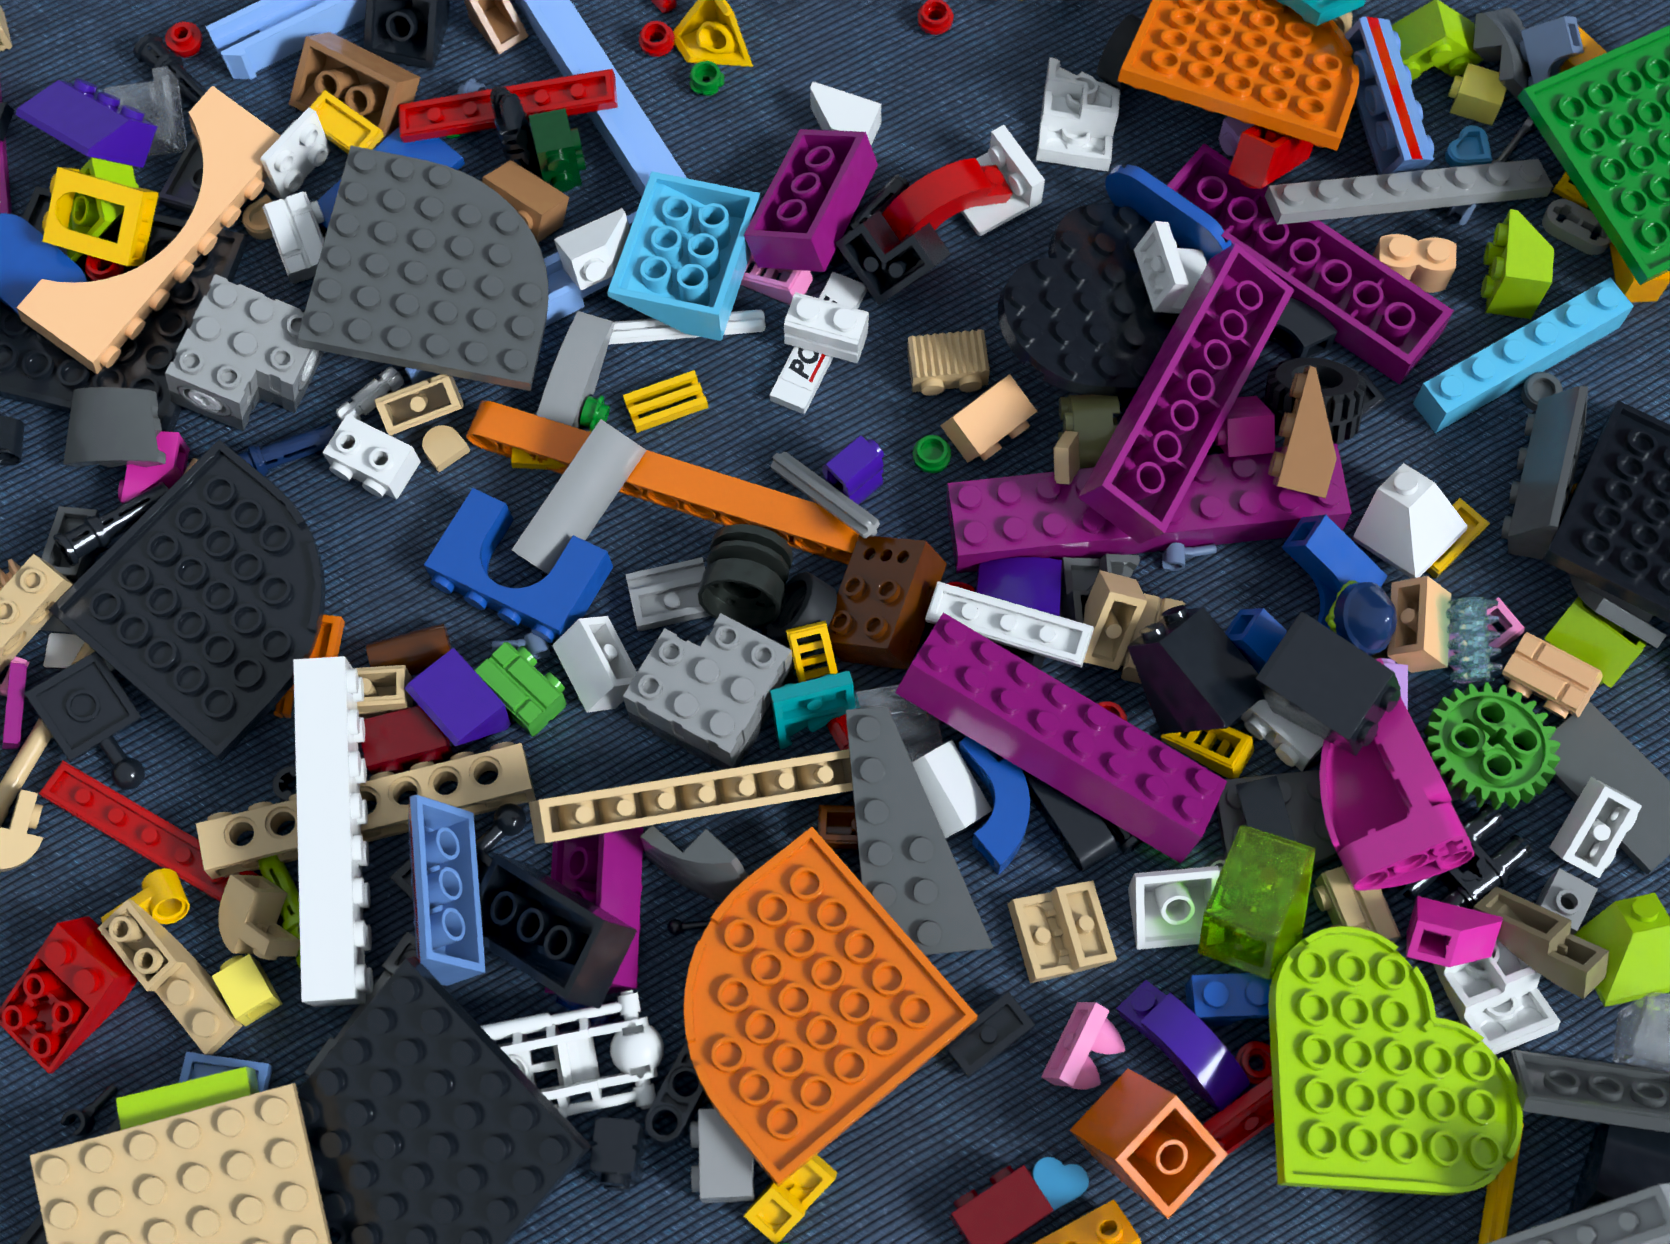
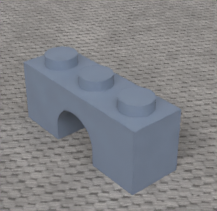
M1563 16L1521 30L1523 40L1520 41V51L1523 59L1529 62L1532 75L1528 79L1529 86L1559 74L1565 61L1573 56L1584 53L1576 17Z

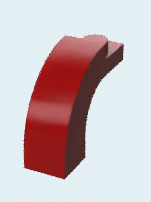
M976 157L943 166L922 177L896 197L882 215L902 242L928 223L936 230L947 219L963 210L977 206L1007 203L1013 192L997 165L980 166Z

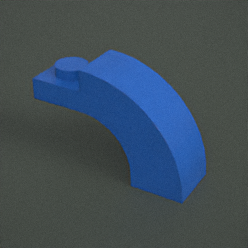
M966 736L960 741L958 751L966 764L986 786L993 803V812L988 821L974 833L972 845L999 875L1012 862L1023 842L1030 814L1029 788L1023 770L1005 758L998 762L996 760L998 754Z

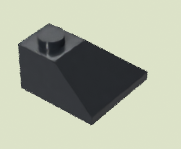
M366 0L364 49L387 61L433 69L448 27L450 0Z

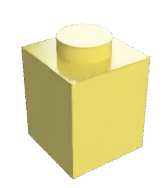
M1468 63L1463 76L1455 75L1448 94V97L1454 98L1450 113L1492 126L1502 106L1507 90L1499 81L1500 72Z
M250 954L246 956L238 955L227 960L221 965V971L212 976L234 1018L245 1027L282 1005L261 964Z

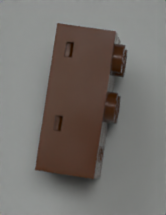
M859 535L837 594L836 610L827 627L833 653L843 662L904 670L909 669L926 625L925 618L937 581L941 582L947 565L927 541L879 536L863 538Z

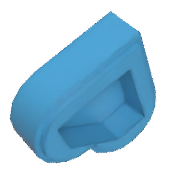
M1474 125L1463 128L1458 139L1453 140L1445 153L1447 164L1450 167L1490 164L1493 160L1486 132L1481 127Z
M1054 1157L1040 1159L1032 1170V1178L1052 1206L1053 1212L1078 1199L1086 1192L1089 1185L1087 1172L1077 1164L1064 1166L1060 1160Z

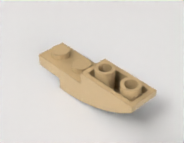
M127 899L98 927V930L145 990L155 991L205 1055H213L243 1026L240 1021L234 1018L229 1007L221 999L223 996L208 972L178 940L133 900Z

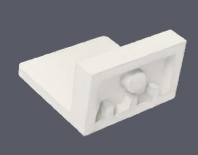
M309 107L295 120L261 157V162L268 175L263 181V188L279 199H285L291 192L297 191L308 174L315 167L322 165L331 151L317 112Z
M1005 125L991 131L988 153L976 159L980 166L997 165L1013 195L1007 203L977 206L961 211L978 236L990 232L1041 204L1045 181Z
M1155 221L1135 247L1134 252L1153 311L1181 313L1207 263L1201 250L1177 248L1168 222Z

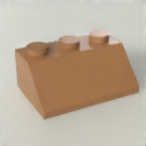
M331 32L306 36L289 105L305 112L319 95L326 90L383 131L384 137L374 147L376 148L399 127L398 104L414 102L420 77Z

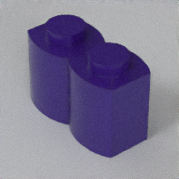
M859 435L822 466L825 481L859 505L883 485L882 474L884 473V464L882 458L884 453L874 440L870 438L866 440Z

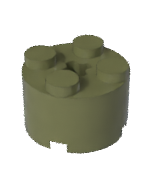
M1068 395V397L1059 398V418L1063 420V432H1058V440L1065 431L1079 432L1080 469L1096 466L1116 430L1118 423L1117 418H1113V414L1120 413L1118 396Z

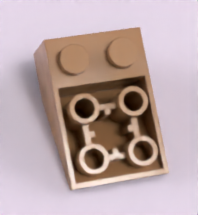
M1308 366L1304 367L1303 373L1298 372L1294 375L1289 397L1296 398L1292 413L1285 412L1283 415L1278 436L1285 437L1281 453L1274 451L1268 475L1274 476L1273 484L1276 486L1326 498L1337 458L1316 367Z

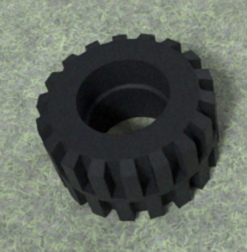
M1308 357L1284 360L1270 368V372L1267 375L1264 404L1275 415V435L1278 436L1284 413H1292L1296 398L1289 397L1294 375L1298 372L1303 373L1304 367L1308 366L1316 367L1333 444L1350 440L1354 437V434L1358 433L1366 392L1365 379L1359 375L1358 371L1332 360Z

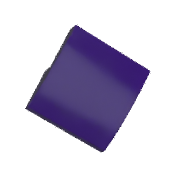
M1013 557L980 563L977 573L976 592L1059 616L1062 560L1040 557Z

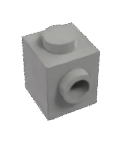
M1559 868L1547 879L1535 904L1572 920L1570 934L1574 935L1578 931L1598 888Z

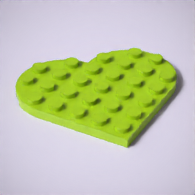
M1338 926L1313 933L1295 944L1284 955L1273 975L1269 991V1027L1278 1185L1426 1195H1458L1482 1188L1494 1181L1507 1162L1512 1161L1520 1143L1523 1111L1518 1098L1517 1084L1503 1057L1498 1059L1491 1049L1482 1042L1484 1037L1458 1022L1436 1017L1430 989L1418 967L1413 968L1396 950L1398 948L1396 944L1373 931L1358 927Z

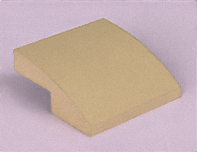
M1094 881L1056 887L1049 893L1013 899L1007 904L1030 983L1085 971L1117 960Z

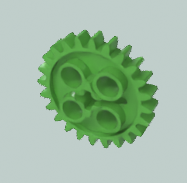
M1485 682L1480 692L1471 683L1468 684L1464 694L1456 688L1449 699L1443 697L1437 708H1434L1428 718L1430 722L1426 726L1424 734L1429 737L1424 744L1428 751H1433L1430 756L1435 765H1440L1438 771L1441 777H1448L1450 779L1447 785L1448 792L1459 787L1462 789L1461 800L1465 801L1472 794L1476 796V804L1479 808H1481L1486 799H1490L1494 810L1500 808L1504 799L1509 807L1514 809L1520 802V799L1528 804L1535 796V793L1540 795L1547 787V783L1555 776L1556 771L1554 768L1560 761V757L1555 755V752L1560 747V742L1550 740L1557 729L1553 726H1543V722L1548 716L1547 712L1535 714L1532 711L1537 703L1535 700L1524 705L1521 703L1522 693L1516 692L1513 697L1507 696V688L1503 684L1498 692L1495 693L1492 691L1489 682ZM1482 716L1489 717L1494 723L1486 721ZM1456 740L1466 743L1469 749L1460 746ZM1514 742L1524 746L1527 751L1518 748ZM1488 767L1496 769L1501 776L1493 774Z

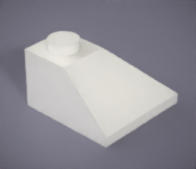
M1403 463L1377 489L1353 536V541L1412 579L1420 577L1467 530V525L1435 482Z

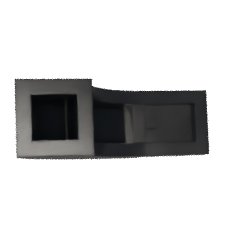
M1290 297L1267 341L1282 346L1293 358H1313L1331 349L1337 335V330L1319 311L1302 301Z

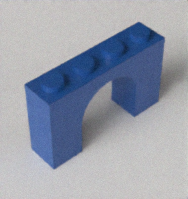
M472 488L424 564L432 578L431 584L444 593L451 594L452 591L463 595L464 600L477 609L485 610L488 607L498 612L497 615L512 626L517 627L521 623L531 628L533 634L548 643H552L553 640L557 641L579 618L584 617L613 569L608 552L573 535L553 569L541 581L523 588H509L499 585L489 578V562L493 552L514 519L506 503Z
M1327 515L1302 517L1282 546V549L1311 576L1316 584L1320 597V612L1317 621L1329 629L1330 627L1325 618L1329 614L1332 604L1337 599V593L1344 584L1350 580H1355L1357 582H1373L1381 587L1388 577ZM1264 608L1240 609L1225 631V634L1258 674L1287 633V630Z

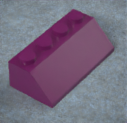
M644 826L553 842L551 878L637 930L607 994L637 989L639 934L641 930L642 854L644 851L640 836L643 834ZM545 987V993L556 994Z

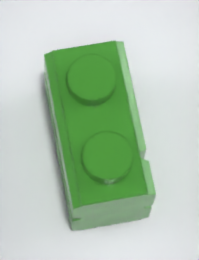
M507 641L474 671L505 704L508 715L533 737L567 705L562 694L565 687L552 673L548 672L543 676L534 667L538 663L537 660L526 648L520 646L516 650Z

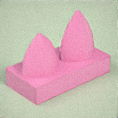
M1077 1002L1041 1078L1055 1086H1067L1081 1090L1091 1089L1101 1084L1097 1067L1088 1056L1090 1050L1101 1054H1117L1126 1050L1119 1031L1106 1018L1109 1013L1108 1009L1096 1002Z

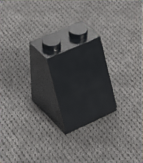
M1179 605L1166 610L1162 614L1163 619L1158 623L1141 629V636L1127 646L1161 734L1227 728L1264 697L1256 681L1258 672L1204 607L1186 609L1185 605Z
M1300 612L1256 677V681L1272 712L1355 756L1363 745L1368 746L1373 741L1378 730V722L1385 712H1390L1394 709L1401 694V688L1394 671L1303 612Z
M1600 1123L1594 1132L1566 1216L1659 1184L1670 1183V1133Z

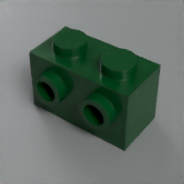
M566 109L529 115L543 181L561 192L569 191L573 187L582 186L579 171L586 170L578 128L570 129Z

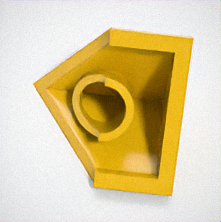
M697 0L673 31L675 45L686 62L699 63L701 61H711L716 65L753 67L734 12L726 0Z

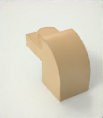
M21 789L9 828L0 827V872L13 870L26 863L42 843L43 837L27 834L28 828H37L43 805L35 804L38 793Z
M230 874L220 902L218 915L219 930L226 947L235 954H255L266 960H276L278 956H297L300 948V939L276 924L287 892L263 876Z

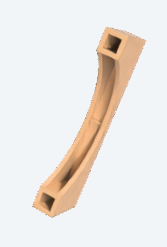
M211 86L189 111L191 129L199 143L203 156V176L199 197L194 210L176 238L151 260L118 276L79 283L41 279L16 307L24 323L95 374H98L103 367L109 368L116 362L121 354V346L128 338L133 340L141 333L146 323L144 321L152 310L158 311L165 305L170 296L169 290L177 281L182 283L189 277L194 268V261L200 254L207 255L213 249L218 239L216 237L224 226L227 228L231 227L239 218L242 205L248 199L254 200L264 187L263 181L268 175L261 162V157L281 135L214 86Z

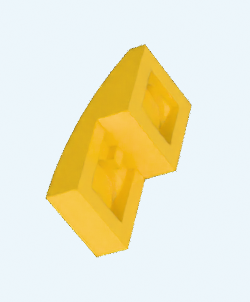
M816 1155L779 1187L772 1180L745 1212L744 1217L774 1244H778L804 1217L807 1208L836 1179L837 1172L820 1156Z

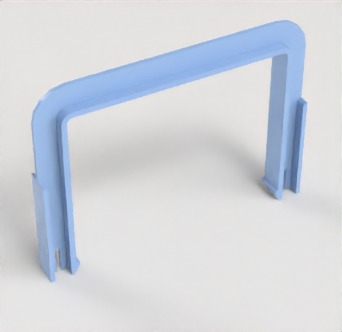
M260 0L206 26V29L219 56H222L233 80L253 79L257 77L255 72L302 50L306 36L327 32L335 34L364 20L366 0ZM514 0L563 77L613 69L616 79L618 108L589 112L587 114L640 196H643L651 171L687 178L570 0ZM636 212L626 216L630 229ZM558 252L544 258L548 277L546 326L585 307L583 298L609 285L613 276L581 291L563 269ZM405 368L412 384L439 374Z

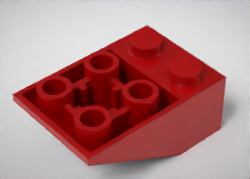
M90 916L56 924L0 1007V1026L49 1074L53 1073L124 1002L138 981L98 930L99 925Z

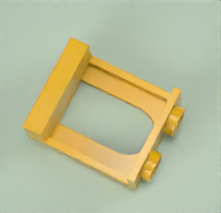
M57 167V172L50 182V193L52 196L49 210L45 213L42 221V229L44 231L42 242L124 266H141L144 264L159 192L145 188H133L81 173L76 168ZM75 192L125 206L117 243L68 228Z

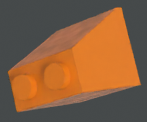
M1127 1069L1070 1129V1132L1099 1163L1167 1219L1172 1216L1228 1155L1175 1094L1130 1069Z

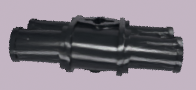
M1485 803L1462 824L1474 850V856L1466 862L1470 868L1464 873L1460 872L1458 868H1454L1442 874L1414 882L1415 884L1403 895L1412 901L1436 879H1439L1448 888L1449 892L1438 901L1473 910V907L1493 888H1502L1506 885L1508 874L1525 859L1532 856V849L1527 844L1514 854L1513 850L1525 840L1518 835H1512L1491 856L1487 855L1479 846V843L1497 827H1500L1504 821L1498 812L1488 822H1484V819L1494 811L1493 806ZM1401 885V886H1396V887H1397L1398 890L1400 891V890H1402L1406 885Z

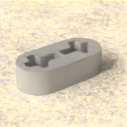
M1558 199L1553 201L1543 215L1542 225L1547 233L1586 254H1601L1611 243V240L1594 214L1570 200ZM1559 214L1566 216L1563 223L1556 220ZM1593 231L1600 234L1597 240L1590 238Z

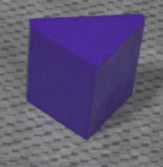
M452 648L404 688L455 747L505 731L511 725L505 704L455 648Z

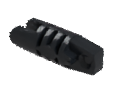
M495 86L492 92H490V102L492 103L491 106L495 116L494 124L497 128L503 154L507 162L510 160L514 161L532 174L537 175L539 174L536 147L527 114L520 103L521 100L516 94L510 93L507 88Z

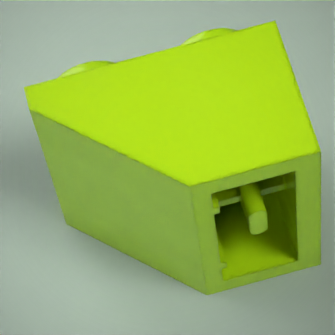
M1509 210L1504 222L1496 225L1493 243L1488 242L1486 245L1483 262L1484 265H1489V273L1483 279L1481 297L1487 298L1486 313L1531 319L1552 284L1554 248L1518 210Z

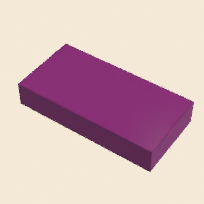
M10 663L2 749L17 750V747L20 746L27 666L21 663Z

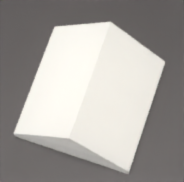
M953 740L946 742L912 762L945 838L968 827L992 811Z
M1218 866L1134 873L1128 887L1137 950L1220 942V870Z

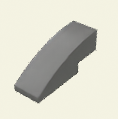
M580 311L577 312L552 367L537 416L580 429L582 410L587 397L590 394L594 395L615 325L614 321Z

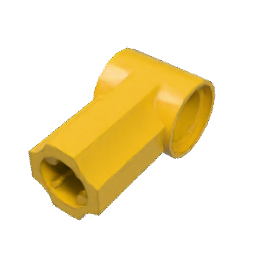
M163 868L149 873L142 881V891L130 898V900H133L160 924L175 923L186 916L189 911L190 904L180 879L172 869ZM120 904L119 906H117L116 908L102 916V923L108 917H110L122 904Z

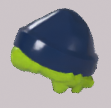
M1348 581L1337 593V599L1332 604L1325 621L1330 630L1370 656L1375 655L1389 645L1397 625L1395 606L1379 585L1373 582Z

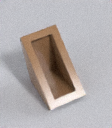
M464 0L469 20L497 54H501L529 37L510 0Z

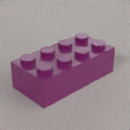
M799 130L744 233L746 242L759 268L825 272L837 248L835 242L843 237L878 167L866 132Z

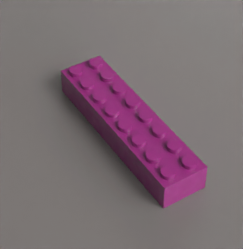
M1204 143L1167 186L1213 217L1225 231L1221 235L1225 242L1230 239L1232 245L1234 243L1239 244L1294 289L1291 298L1310 305L1325 316L1337 330V335L1334 339L1337 343L1400 385L1443 333L1454 310L1319 220L1277 225L1265 198V193L1269 186L1262 189H1253L1242 185L1239 181L1240 179L1228 174L1232 162Z
M1234 243L1209 260L1078 496L1079 499L1138 544L1166 532L1294 292L1291 286L1239 244Z
M944 612L911 663L895 692L1180 864L1202 838L1227 783L1225 779Z

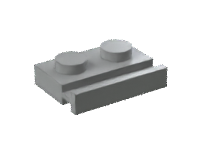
M703 557L625 574L638 632L711 616L705 612L698 600V591L703 572L705 571Z

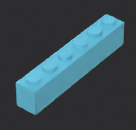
M1610 277L1423 383L1413 405L1431 429L1437 433L1521 385L1530 375L1549 369L1617 330L1634 306Z

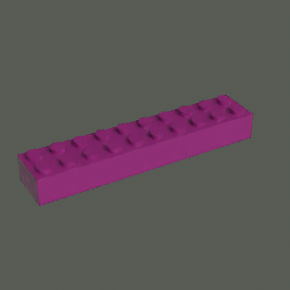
M1333 444L1337 459L1326 498L1274 485V476L1268 475L1273 453L1228 457L1225 453L1206 455L1166 532L1141 544H1138L1078 498L1094 467L1079 469L1070 484L1056 483L1054 472L948 483L946 505L956 573L978 571L980 563L1003 558L1040 557L1058 560L1063 557L1101 558L1105 554L1129 555L1166 551L1167 547L1175 542L1182 543L1185 547H1197L1209 544L1221 545L1286 538L1290 536L1302 517L1327 515L1343 531L1352 512L1338 445ZM1282 447L1275 448L1276 452L1281 453Z

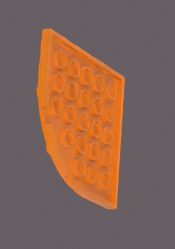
M1152 0L1120 69L1118 81L1136 89H1144L1166 96L1170 100L1182 101L1201 107L1208 112L1220 113L1246 124H1254L1273 130L1280 135L1292 136L1311 142L1315 146L1337 151L1357 95L1359 68L1358 65H1354L1352 60L1353 48L1333 20L1315 26L1306 22L1300 14L1287 5L1279 3L1277 0Z
M813 827L805 831L748 876L719 905L712 915L711 921L700 941L696 944L688 968L684 992L685 1034L697 1078L720 1117L777 1187L960 1035L978 1017Z

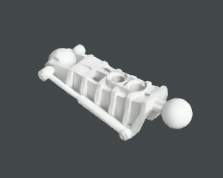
M633 990L621 992V995L617 996L618 1002L603 1004L600 1009L588 1007L553 1015L547 1012L481 1025V1028L494 1042L513 1037V1042L498 1046L520 1067L521 1071L535 1086V1073L557 1069L560 1085L539 1090L548 1100L557 1099L558 1104L553 1105L566 1119L570 1115L636 1102V1107L646 1109L651 1107L656 1098L654 1083L650 1082V1078L658 1076L657 1067L660 1065L664 1055V1043L659 1032L649 1025L648 1017L639 1018L638 1012L641 1011L638 992L633 993ZM618 1012L624 1016L623 1021L592 1027L588 1019ZM579 1020L580 1029L560 1033L557 1027L558 1024ZM546 1030V1036L528 1039L526 1035ZM616 1032L610 1043V1055L614 1065L622 1073L600 1077L593 1036ZM553 1046L555 1060L533 1064L531 1050ZM635 1082L634 1091L602 1097V1088ZM591 1092L593 1100L570 1104L571 1095Z

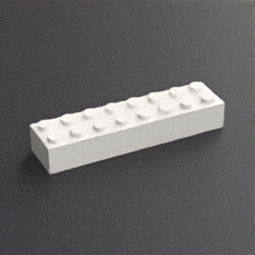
M345 656L293 659L302 1002L313 1007L365 1004L366 993L373 992L372 968L366 967L365 951L371 950L372 936L370 925H365L363 908H370L369 883H364L362 878V866L369 865L368 842L363 841L361 835V825L368 822V809L366 799L361 797L359 784L366 783L367 778L365 758L360 757V752L358 751V742H365V722L363 717H359L357 702L364 701L363 678L358 677L357 668H352Z

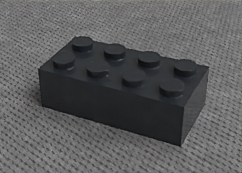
M495 853L479 887L483 945L563 999L600 1009L637 930L530 864Z

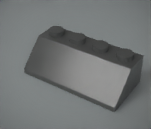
M1577 386L1539 399L1536 414H1528L1525 436H1529L1530 441L1528 448H1520L1517 462V470H1523L1520 482L1513 481L1509 504L1515 505L1513 516L1505 515L1501 538L1508 539V554L1543 559L1554 534L1558 530L1559 522L1570 500L1585 431L1588 399L1587 386Z

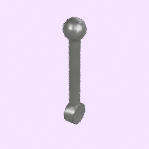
M1530 116L1499 158L1491 163L1506 161L1527 131L1534 125Z

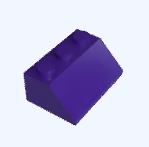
M78 78L75 79L74 83L57 80L17 108L16 116L85 156L144 168L158 127L144 119L145 113L127 105L120 106L121 99L105 92L97 93L96 85Z

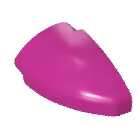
M1381 657L1378 658V659H1376L1377 661H1379L1380 663H1382V664L1384 665V663H1383ZM1401 697L1394 709L1390 712H1385L1378 722V730L1373 741L1368 746L1363 745L1356 756L1324 739L1319 777L1325 823L1332 844L1356 891L1392 888L1424 880L1457 868L1474 856L1470 839L1451 803L1452 799Z

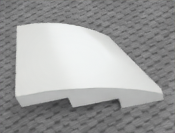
M1050 58L1043 97L1036 160L1109 171L1113 134L1119 114L1120 90L1106 83L1098 82L1084 72L1075 75L1061 68L1059 60Z
M1498 939L1489 958L1453 967H1445L1433 963L1443 988L1461 1023L1484 1037L1482 1042L1495 1055L1558 1030L1561 1021L1537 988L1541 974L1515 956Z

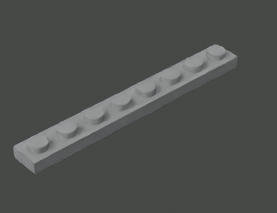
M1531 159L1271 185L1265 193V198L1276 224L1279 225L1547 197L1553 185L1540 160Z

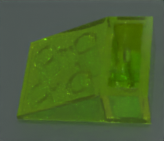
M1240 826L1203 913L1198 953L1265 979H1272L1277 966L1285 954L1302 940L1316 848L1249 826Z

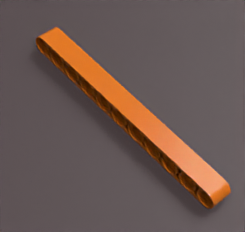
M482 401L466 438L479 448L509 458L512 457V448L516 447L527 452L533 461L536 455H538L539 463H542V460L547 461L548 458L554 459L565 466L560 467V469L548 467L546 469L563 474L591 432L496 402ZM649 450L645 452L619 490L620 493L720 525L748 524L760 526L778 534L787 541L790 547L847 565L859 537L858 533L817 503Z

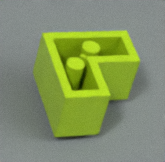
M1440 0L1429 2L1391 25L1393 31H1396L1399 35L1401 58L1403 64L1409 68L1412 80L1417 79L1421 73L1433 66L1451 77H1455V75L1464 74L1468 63L1476 65L1483 61L1473 49L1475 24Z

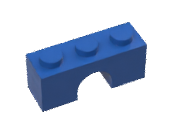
M1275 972L1192 975L1185 984L1187 1007L1207 1026H1227L1235 1021L1245 1019H1269V991Z

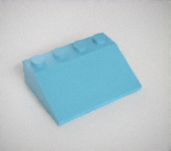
M651 171L607 292L608 297L685 334L722 341L751 255L744 233L761 203L760 193Z

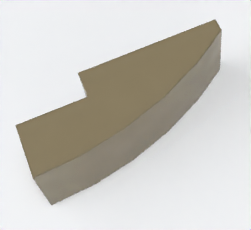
M1499 887L1493 888L1473 907V910L1502 917V924L1497 939L1533 970L1561 988L1584 999L1606 977L1609 951L1570 934L1572 920Z

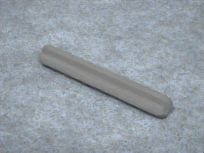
M787 452L774 454L772 457L774 461L771 464L774 472L863 538L874 537L878 533L877 528L880 523L876 517Z

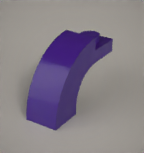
M1145 980L1116 1008L1121 1018L1153 1042L1175 1064L1187 1080L1191 1090L1219 1112L1229 1106L1251 1084L1239 1063L1219 1038L1173 994L1165 995Z

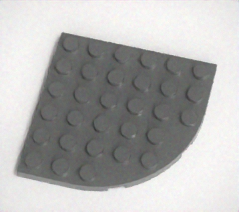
M350 146L298 334V347L531 391L546 326L548 277L541 249L524 219L496 191L462 171L427 160Z

